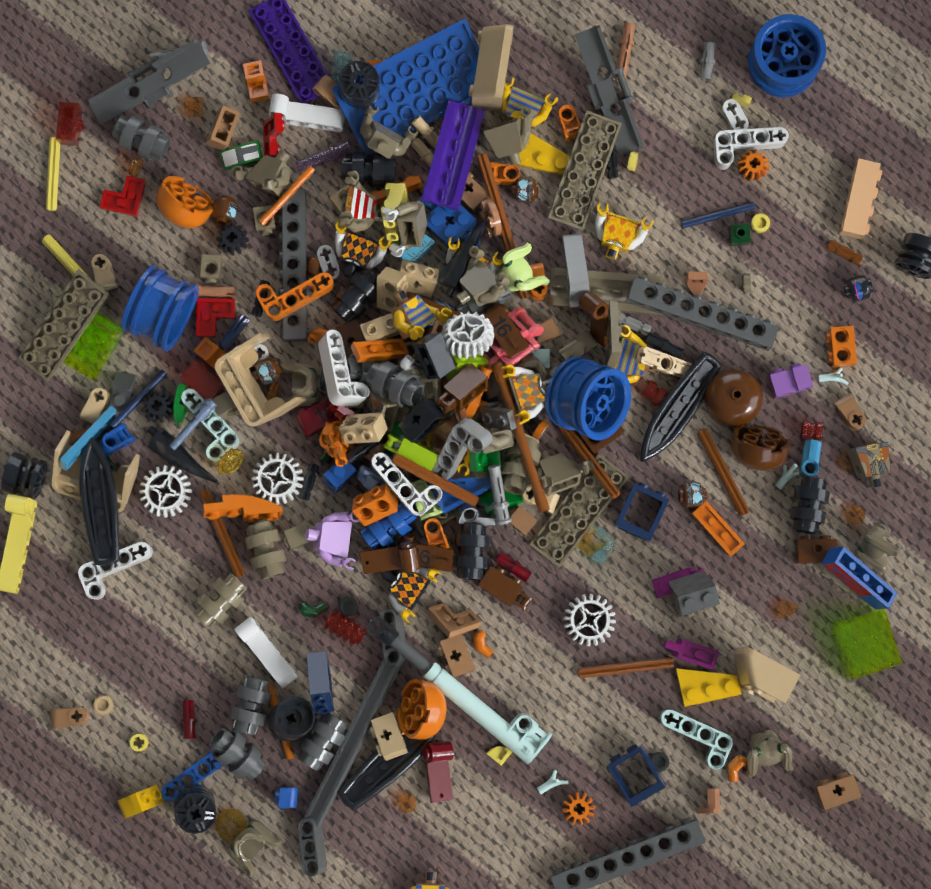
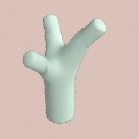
M841 367L833 373L818 375L819 382L836 381L848 385V382L841 378L843 376L840 373L843 370Z
M794 464L788 471L787 465H783V475L775 485L777 488L782 490L791 478L799 476V472H794L797 464Z
M553 770L550 779L537 787L540 794H543L555 786L568 785L569 782L556 779L557 771Z

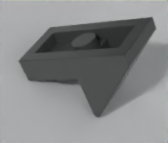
M117 372L111 385L113 392L110 406H113L117 411H122L131 402L136 375Z

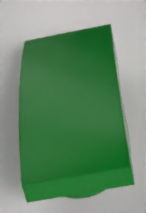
M504 490L505 499L509 502L508 510L524 502L521 495L512 494ZM489 492L480 496V501L487 514L494 513L495 511L492 508V503L494 502L493 493Z

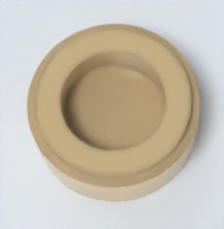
M106 695L97 697L93 703L95 712L100 715L109 714L114 706L113 700Z

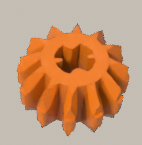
M755 149L753 154L750 150L746 151V155L741 154V160L737 162V165L740 166L738 169L739 173L745 172L742 176L744 179L748 175L750 176V182L753 181L754 176L759 181L761 176L765 177L767 175L765 170L770 168L766 164L769 158H763L764 152L759 155L758 150ZM752 162H755L756 168H752V165L750 164Z
M575 792L576 799H573L569 794L568 798L571 802L563 801V804L569 806V808H563L562 812H570L565 816V819L568 820L573 816L571 820L573 825L578 819L579 825L582 826L583 818L589 823L590 820L586 816L594 817L595 815L589 811V809H595V805L588 806L593 799L588 798L584 801L587 796L586 793L582 794L581 799L579 798V792ZM580 803L581 807H584V811L581 810V814L574 811V806L577 807L576 804Z

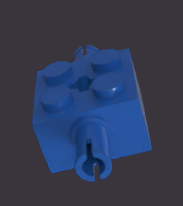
M421 201L424 203V207L430 211V214L426 217V229L447 249L449 248L448 241L450 237H452V244H457L458 238L460 242H464L470 235V231L476 226L477 219L461 205L459 210L456 211ZM453 220V225H446V221ZM478 242L476 246L479 248L481 246L480 242Z

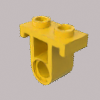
M157 785L118 800L124 819L164 803Z

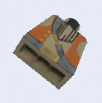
M369 388L370 394L365 399L362 409L363 414L382 413L388 428L386 432H391L399 406L392 403L389 397L383 398L373 393L372 389Z
M888 442L848 449L847 453L856 477L858 479L868 477L870 488L882 486L880 475L890 472Z

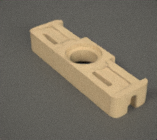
M640 347L636 359L637 364H644L656 371L667 375L672 374L680 378L692 365L689 362L649 347ZM663 358H665L668 362V365L665 369L661 366V361Z

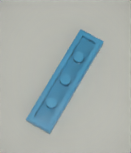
M110 406L59 459L60 467L63 470H68L83 454L84 448L91 437L96 440L108 428L109 424L116 417V409L113 406Z

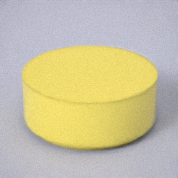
M630 152L627 169L630 171H635L637 152Z
M762 213L756 214L751 220V228L757 233L767 231L770 226V219Z

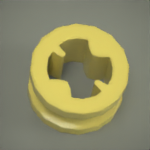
M136 734L130 740L131 748L137 752L145 750L149 744L148 738L143 734ZM137 737H139L140 740H144L142 748H139L138 745H134V741H137Z

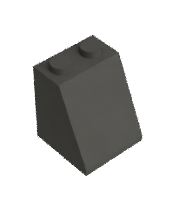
M705 571L668 581L677 618L720 604L716 586Z

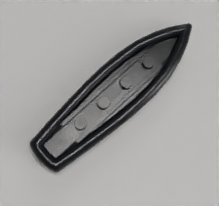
M703 352L661 402L645 432L640 454L641 462L653 458L664 451L688 425L705 398L709 383L721 369L720 362L713 355Z
M91 437L84 448L79 471L80 500L94 564L108 566L119 561L117 494L108 459L100 445Z
M402 735L408 753L387 761L383 756H379L376 749L338 791L341 801L353 811L361 807L410 769L422 756V750L425 748V745L432 743L435 735L423 740L410 739L406 735Z

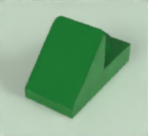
M499 450L486 454L484 452H469L471 472L489 473L488 466L500 465L501 470Z

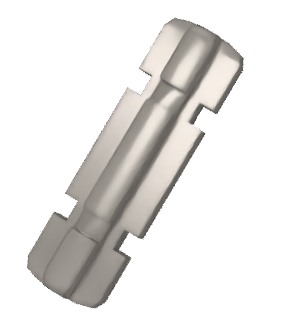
M621 313V319L618 321V324L621 325L623 323L636 332L641 331V334L649 335L652 328L651 325L642 324V321L630 316L626 317V314Z

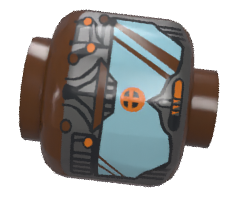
M520 177L517 179L516 184H512V195H515L517 202L532 203L535 198H538L539 183H536L534 178Z
M226 195L215 199L211 215L216 219V223L221 225L233 222L238 210L235 199Z
M267 357L257 361L253 374L256 381L260 380L263 385H267L279 380L282 371L277 359L274 360L272 357Z
M699 482L684 483L678 489L679 503L683 504L685 508L700 507L703 505V501L707 499L706 488H702Z

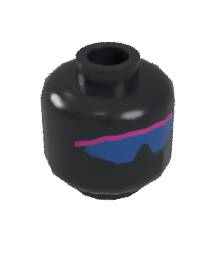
M865 275L849 278L847 286H844L846 297H850L853 302L870 298L873 292L871 279Z

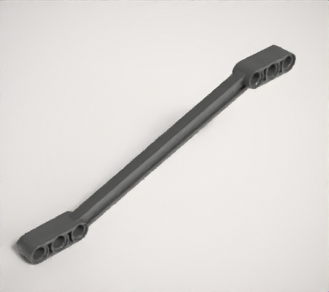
M394 609L383 610L379 617L398 631L399 636L406 641L402 617ZM390 613L393 615L392 622L389 621ZM383 642L384 660L304 819L298 825L303 872L309 877L322 874L327 869L322 823L372 726L371 720L376 718L402 664L407 660L391 645L387 646ZM395 652L398 655L397 661L393 657ZM309 823L312 825V830H311V831H310V829H309V827H308V824H309ZM311 843L314 845V851L311 849ZM313 863L316 864L317 870L313 868Z

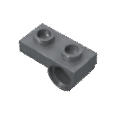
M490 402L480 407L483 425L511 431L517 428L513 410L503 408L501 402Z
M468 503L455 508L454 514L458 523L484 526L496 525L494 522L496 519L495 513L488 515L484 508H476Z

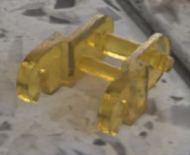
M595 529L585 537L587 540L584 543H579L580 546L578 548H583L588 554L586 557L589 555L592 557V553L595 550L599 551L607 543L605 541L601 546L597 547L590 541L589 537L596 531ZM588 542L594 549L590 551L584 544Z

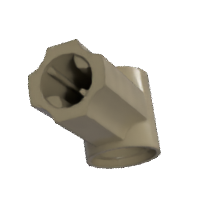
M587 329L575 337L574 341L560 349L558 353L563 361H566L575 356L580 357L583 354H588L591 349L594 350L598 347V343Z

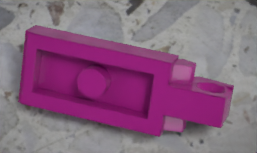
M693 567L685 568L651 580L657 599L671 594L668 581L705 571L704 568L694 571Z
M677 639L676 643L667 640L663 647L672 650V656L711 670H714L719 654L717 650L684 639Z

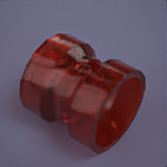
M651 380L641 396L645 399H650L651 403L657 406L667 391L664 388H658L657 383Z
M803 420L801 439L813 438L814 440L821 441L823 422L811 423L810 421Z

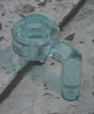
M602 527L596 533L605 541L606 545L589 559L594 565L596 563L601 565L608 559L606 554L616 546V542Z

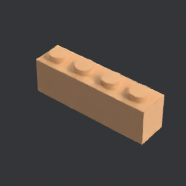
M859 158L855 162L839 232L840 235L862 239L865 235H868L870 224L867 223L874 211V206L871 205L878 193V188L875 187L882 175V170H879L880 163Z

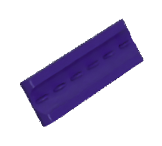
M266 0L249 10L251 17L299 102L307 104L318 98L319 96L316 95L312 88L324 75L328 74L286 0Z
M449 99L421 201L456 211L459 210L485 113L484 109Z

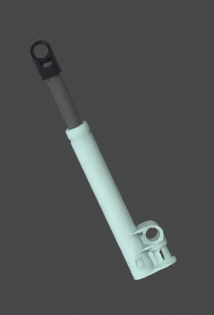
M373 616L369 619L367 626L372 634L387 646L391 645L424 673L423 678L436 684L447 698L526 764H529L550 740L552 734L544 732L538 727L539 724L525 713L515 716L509 724L445 669L441 668L436 662L432 664L403 640L399 636V632L379 616ZM375 620L382 622L381 629L377 631L371 628V624ZM522 718H527L528 725L524 728L519 727V721Z

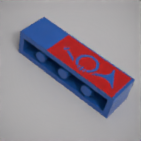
M845 547L830 548L821 563L874 609H889L897 595L893 588Z

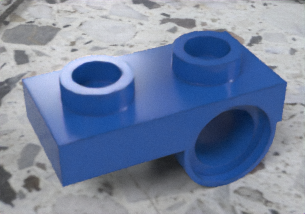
M280 786L279 790H275L274 802L278 803V808H297L298 788Z

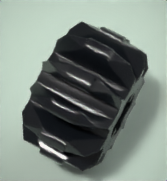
M231 223V228L224 225L225 231H218L221 236L216 237V240L221 242L218 247L223 249L224 254L230 251L231 256H234L235 250L239 254L242 253L240 247L247 249L245 242H249V238L245 237L247 231L242 230L241 225H238L235 229V224ZM232 236H235L236 239H234V242L231 243L228 239H231Z
M156 390L153 391V397L147 394L146 397L149 401H142L146 405V407L142 408L143 412H147L145 417L147 419L152 417V422L154 423L157 421V418L163 423V416L170 419L167 413H174V409L169 408L174 405L173 401H169L171 396L169 394L165 396L164 391H161L158 396ZM158 402L162 405L159 411L154 408Z

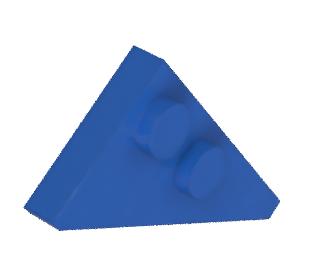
M490 477L448 479V481L476 496L492 489ZM426 481L428 487L432 486L431 483ZM430 489L434 498L436 499L438 496L437 491L435 489ZM442 490V498L437 503L443 514L466 502Z

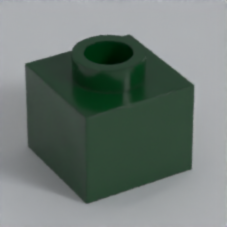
M731 224L729 226L730 246L750 244V224ZM737 231H743L744 235L739 236Z

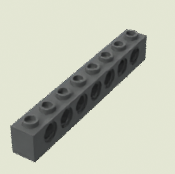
M298 189L282 206V214H279V225H282V232H279V243H283V251H279V261L283 262V269L279 270V279L283 281V288L279 289V296L293 289L288 287L290 281L296 280L298 285L307 281L305 189ZM296 206L298 209L295 213L291 214L288 212L289 207ZM290 225L298 226L295 232L288 231ZM291 243H296L298 245L297 249L294 251H290L288 249V246ZM290 262L298 263L297 268L293 270L289 269L288 265ZM307 288L303 292L305 296H307ZM291 297V298L287 299L286 304L288 305V303H289V301H290L291 299H296V298ZM307 305L283 318V325H280V337H283L284 342H307ZM293 317L299 320L295 326L288 324L289 320Z
M642 276L635 277L631 281L625 300L627 303L767 351L773 348L779 328L770 320H758L755 315L738 313L739 310L732 307L726 309L721 307V304L718 302L703 301V298L700 296L686 295L683 290L669 289L663 283H651L648 278ZM650 290L653 297H646L644 291ZM668 296L671 303L665 304L662 297ZM681 302L688 304L687 311L681 308ZM699 308H703L706 311V317H702L699 314ZM717 314L724 317V323L717 321ZM735 320L741 322V329H737L735 327ZM753 327H757L759 329V335H755L753 333Z
M691 817L680 821L681 825L676 827L673 824L663 827V832L658 834L655 831L645 834V839L637 841V838L626 842L627 846L620 849L619 846L608 849L607 854L601 856L600 853L590 856V860L584 863L582 860L576 861L571 864V868L564 870V867L552 871L553 875H550L555 889H589L704 844L706 841L698 820H692ZM682 830L685 831L687 834L686 839L678 841L677 833ZM661 838L668 839L669 843L666 848L659 847L658 842ZM643 845L650 846V853L648 855H641L640 848ZM625 852L632 854L630 862L625 863L622 861V855ZM607 859H611L614 862V866L610 870L603 867L604 861ZM589 866H593L596 869L595 875L592 877L585 875V870ZM572 873L576 874L577 881L574 884H569L567 876Z

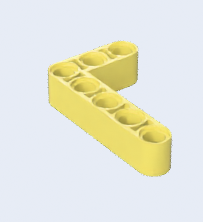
M8 494L5 501V511L11 513L12 516L0 568V591L18 594L20 589L18 585L22 580L24 570L22 566L23 564L25 565L28 551L26 547L27 545L29 546L32 532L30 528L33 527L36 513L34 509L37 508V501L28 497Z

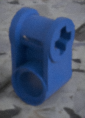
M125 423L106 433L99 442L106 456L126 448L136 440V437L132 436L127 430Z

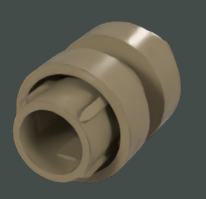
M525 436L536 468L541 457V453L538 450L539 444L536 440ZM515 439L514 446L506 450L505 459L508 462L502 464L501 476L505 491L521 495L524 494L527 487H531Z
M270 521L248 526L246 529L248 537L244 541L247 551H254L255 557L250 559L253 571H258L259 578L262 580L283 574L285 571L283 563L286 562L284 550L277 551L276 543L281 541L278 530H273Z
M232 573L224 580L218 577L211 585L215 590L210 595L204 592L197 600L200 606L194 614L210 629L217 621L223 624L230 617L226 611L232 605L237 609L244 602V598L241 595L246 591L247 587Z

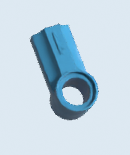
M818 440L804 441L802 461L799 468V474L802 478L805 476L814 477L819 472L822 442ZM806 465L813 468L812 474L805 471Z

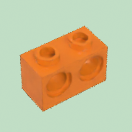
M854 326L831 327L828 333H825V342L829 344L827 362L831 363V368L855 366L857 364ZM835 334H841L844 338L843 342H838ZM837 352H842L845 355V361L837 358Z
M385 483L374 487L371 491L357 495L353 499L352 512L364 526H367L397 512L399 499Z

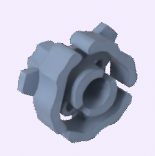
M388 451L382 452L386 454L392 461V458L394 456L392 453ZM381 458L378 460L376 466L381 465L384 468V470H382L381 472L384 474L386 470L392 467L390 465L388 467H385V465L383 464V461L385 460L384 458ZM369 463L362 464L356 474L357 479L370 491L376 486L385 484ZM392 471L389 472L387 476L388 480L390 482H396L397 479H395V476L392 474Z

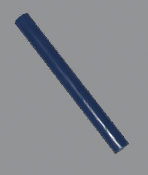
M750 202L681 221V226L684 229L755 209V204Z
M161 370L109 425L115 429L142 402L146 395L167 376V373Z

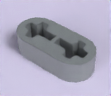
M329 245L320 246L317 250V256L322 271L328 272V265L331 264L333 269H337L332 279H338L340 268L334 250ZM324 249H326L327 252H331L330 254H328L330 261L326 262L325 257L320 256L321 254H323Z

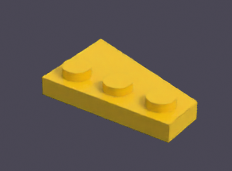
M531 133L526 148L519 152L521 162L515 165L563 176L570 156Z
M676 669L684 707L741 695L737 675Z

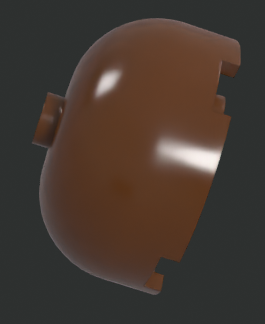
M730 369L717 374L709 383L705 393V407L708 414L714 421L727 427L748 424L758 415L763 403V393L758 381L751 374L738 369ZM739 392V398H735L734 393Z
M754 424L755 427L749 428L744 425L735 427L731 440V450L734 457L741 464L754 470L768 471L784 463L789 453L791 441L782 437L781 431ZM759 428L766 429L769 432L766 434L765 440H762L761 444L760 442L763 431Z

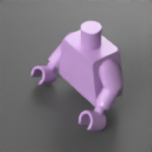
M334 512L324 517L322 522L316 523L315 530L306 529L305 540L313 541V550L318 551V556L327 564L339 567L345 566L349 571L354 570V568L347 566L350 561L356 562L353 558H348L352 522L348 521L360 522V520L354 519L353 512L351 514L349 512Z

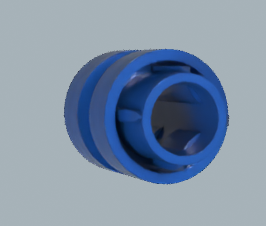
M400 502L398 503L397 512L369 524L360 532L372 549L379 545L386 548L395 542L393 535L399 532L403 536L412 530L410 523L418 517L412 515L403 503Z

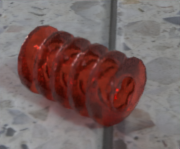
M340 610L336 614L333 611L323 629L327 630L331 627L330 634L337 631L336 638L344 635L343 642H347L350 639L349 646L352 647L357 643V648L367 632V627L360 630L361 623L353 626L354 619L347 622L348 615L341 618Z

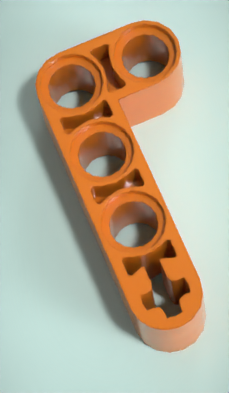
M323 272L279 297L275 295L269 285L262 284L257 287L256 296L269 319L278 321L329 293L334 287V282L329 273ZM323 279H325V281H328L327 286L322 284ZM315 283L317 284L319 291L316 290V287L314 285ZM306 288L313 289V293L310 296H305L303 292ZM265 290L270 291L268 298L260 297L261 292ZM294 297L296 298V303L292 306L287 305V299ZM278 307L280 311L278 314L272 315L270 314V309Z

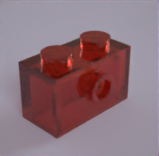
M59 102L56 140L60 145L79 146L80 131L84 129V120H82L83 109L79 103Z
M194 360L179 379L194 389L204 399L210 398L212 400L224 384L216 372L211 374L207 371L208 366L201 360L198 362Z

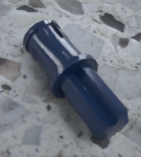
M240 314L232 327H228L229 331L219 344L230 350L238 336L241 337L240 334L250 319L244 314Z

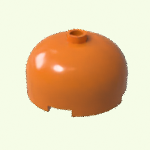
M166 177L156 196L157 206L161 214L168 221L182 228H196L203 225L213 212L212 206L214 202L212 198L197 185L193 187L183 182L184 178ZM196 189H198L203 194L204 198L196 195L193 198V196L196 193Z
M412 679L404 686L400 694L403 696L401 708L397 707L398 727L401 734L406 735L410 739H428L434 736L443 726L447 712L446 699L442 690L436 684L430 681Z

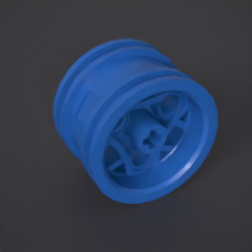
M785 14L772 18L759 30L749 51L748 70L751 79L757 87L771 96L784 98L802 93L813 83L825 61L826 42L824 36L811 20L803 16ZM778 36L786 37L787 41L779 40ZM762 46L770 48L769 54L762 51ZM800 60H806L809 65H802ZM768 66H775L777 71L773 72Z
M156 265L150 266L138 281L129 298L122 318V330L126 333L130 332L135 337L141 335L152 340L155 347H161L165 352L169 351L181 337L194 311L199 295V287L195 284L191 285L187 280L180 282L168 276L166 270H160Z
M575 356L569 358L555 370L548 384L545 396L547 415L557 426L568 430H576L579 434L594 440L606 439L620 428L627 416L631 402V386L628 377L618 369L599 365L597 362L584 357Z

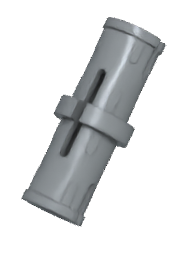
M713 42L704 43L703 58L700 60V64H702L701 81H712L716 44Z

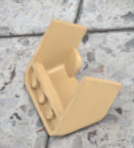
M514 25L483 27L482 31L479 30L477 42L481 43L474 85H470L469 96H472V106L501 112Z
M259 333L219 358L215 363V370L245 423L249 426H259L282 416L306 401L304 397H295L287 403L279 397L267 401L249 368L253 367L258 361V353L255 347L269 339L268 334Z
M66 431L55 449L52 488L60 494L80 500L79 471L82 455L68 470L65 471L60 467L59 459L72 447L69 445L70 431ZM138 454L135 455L130 465H121L118 472H112L116 487L118 512L124 510L136 480L140 458Z
M747 646L738 647L734 653L740 685L743 686L742 690L750 695L756 693L773 703L776 699L786 703L800 674Z

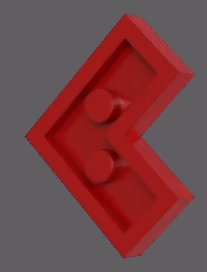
M274 113L263 123L264 156L268 155L275 158L279 153L277 136L283 132L285 127L282 113Z
M127 176L123 193L104 190L99 208L138 217L146 180Z
M198 298L196 337H216V319H235L236 299Z

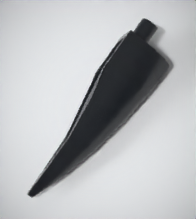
M486 220L461 244L441 273L437 282L447 287L445 296L451 298L454 291L460 292L462 287L459 281L463 277L470 259L473 258L469 254V250L472 246H477L487 224Z
M153 426L149 427L147 432L153 438L147 448L186 472L215 483L218 482L214 476L185 450L182 444L176 450L169 446L175 437L164 428L158 431Z

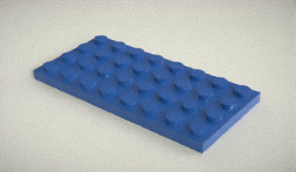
M465 18L373 65L377 70L380 82V94L371 105L372 109L376 106L379 108L378 112L372 117L373 120L404 137L409 126H412L411 132L417 130L411 124L417 116L420 115L427 124L444 116L449 99L463 104L472 101V96H469L470 85H474L480 48ZM356 80V83L363 84L362 81ZM339 84L331 87L362 151L365 152V156L375 152L366 145L360 133V127L365 116V108L349 106L342 98Z

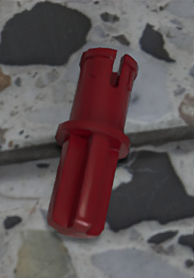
M500 552L495 559L498 564L509 570V574L513 573L524 582L532 574L531 571L521 566L518 560L514 561L503 552Z
M194 700L183 701V719H181L183 721V739L196 738L195 721L197 719H195Z

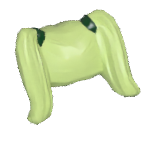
M528 242L524 246L508 251L502 258L504 266L500 272L506 274V278L510 281L509 285L506 286L509 291H528L542 284L548 285L550 283L546 276L533 277L532 269L524 259L532 249L531 244Z

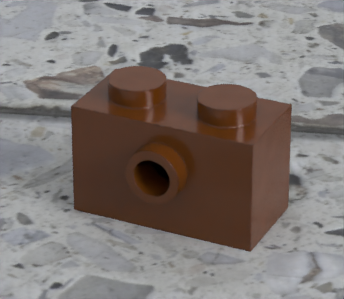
M356 319L336 327V330L342 336L346 358H349L353 354L351 349L353 342L365 341L359 322Z
M830 535L819 536L820 539H812V536H800V539L795 541L796 564L822 563L829 549L837 547V539H831Z

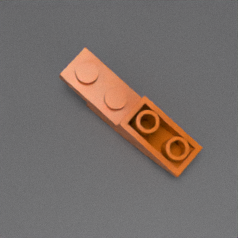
M222 495L221 502L203 504V518L211 520L222 516L234 518L242 515L243 522L255 523L265 519L275 521L281 518L283 512L282 507L273 502L247 495Z

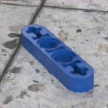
M214 751L167 783L162 788V797L167 801L175 800L180 789H177L174 792L175 796L172 797L171 795H166L168 792L167 788L172 789L177 786L174 783L175 781L178 782L182 789L186 787L182 784V777L184 775L192 777L191 785L200 783L221 768L223 765L217 761L213 764L215 768L212 769L211 764L206 760L207 758H210V761L214 759ZM201 763L208 766V772L205 775L198 772V766Z

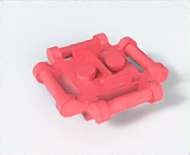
M517 307L507 315L529 343L530 347L512 359H508V355L494 337L493 344L489 349L495 356L490 358L485 352L483 353L489 362L487 366L491 369L493 364L502 362L505 366H514L530 352L540 348L534 337L540 336L544 332V328L540 324H536L526 314V310L523 307ZM517 319H521L530 329L527 330Z

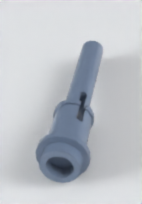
M210 398L203 400L204 403L193 414L194 418L169 445L172 449L176 450L199 422L203 423L206 417L213 410H216L217 404Z

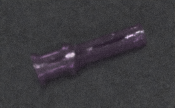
M346 139L344 143L336 146L330 145L328 150L295 161V164L300 173L309 166L315 167L331 160L336 162L341 157L352 156L353 154Z

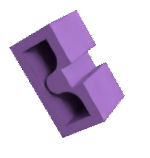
M800 363L789 366L790 370L783 371L782 368L771 371L772 374L767 378L774 399L813 387L807 364L801 366Z

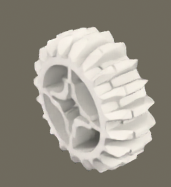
M468 311L467 314L460 312L459 316L453 315L452 319H448L447 323L444 324L441 333L445 339L448 351H451L452 356L457 354L459 359L462 356H465L466 359L469 356L476 358L477 354L482 356L483 351L488 352L494 340V330L489 319H485L483 314L478 316L477 312L471 314Z
M276 453V459H273L272 454H269V461L263 457L261 459L264 464H256L260 470H253V473L258 476L252 477L251 480L258 483L252 486L254 489L260 488L256 491L257 495L264 493L261 499L266 500L269 497L268 501L273 502V499H275L277 505L280 504V499H282L283 503L286 504V497H289L291 501L294 500L291 495L293 492L299 495L296 487H303V485L298 483V481H304L303 477H298L303 471L302 469L296 470L299 467L298 462L292 465L294 462L293 457L286 461L287 454H284L282 459H280L279 453ZM279 464L276 471L272 473L265 472L269 466ZM285 465L292 470L293 481L284 477ZM280 473V477L284 481H278L277 484H275V480H273L272 477H277ZM262 477L271 481L270 493L265 490ZM280 486H291L286 492L276 494Z
M164 465L163 471H161L160 467H156V474L150 470L149 473L152 477L149 478L145 475L144 479L148 481L147 484L143 482L140 484L145 487V490H139L140 494L146 495L141 497L140 500L142 502L148 501L144 504V507L149 508L151 506L149 512L154 513L156 511V516L158 517L163 512V516L167 518L169 511L172 516H175V509L181 513L180 505L187 507L188 505L184 500H191V497L186 496V493H192L191 489H186L191 483L184 482L188 477L186 475L181 476L182 471L180 469L175 473V467L173 466L170 468V471H168V466ZM167 476L163 484L153 485L157 479ZM173 477L179 482L181 493L173 490ZM166 487H169L168 490H170V492L174 494L169 493L165 494V496H162L163 493L158 489L162 490L166 489ZM151 490L159 494L158 506L151 498ZM169 498H179L173 505L164 507Z
M583 594L581 602L576 597L574 600L577 605L569 603V606L573 608L572 611L569 609L565 610L566 613L570 614V617H563V620H569V624H565L564 627H571L572 630L568 631L567 634L570 635L574 632L575 636L572 640L575 641L579 637L580 645L583 644L584 640H587L586 646H590V640H593V644L596 646L598 645V638L603 643L605 642L603 635L608 638L611 636L607 630L614 631L615 629L609 626L610 623H616V620H610V617L614 616L615 612H608L612 605L605 607L604 605L607 603V600L604 599L600 603L601 596L599 595L596 597V600H593V594H589V600H586V596ZM593 604L601 610L596 613H590L584 605ZM579 608L583 619L575 626L574 615ZM586 614L590 615V617L591 615L595 616L598 614L593 620V625L589 623L588 625L584 624L581 626L587 619ZM602 615H605V626L600 632L597 620ZM583 627H589L595 633V636H585L579 630Z

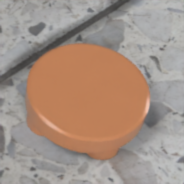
M490 198L481 201V211H478L481 222L487 221L485 227L487 237L501 235V220L495 203Z

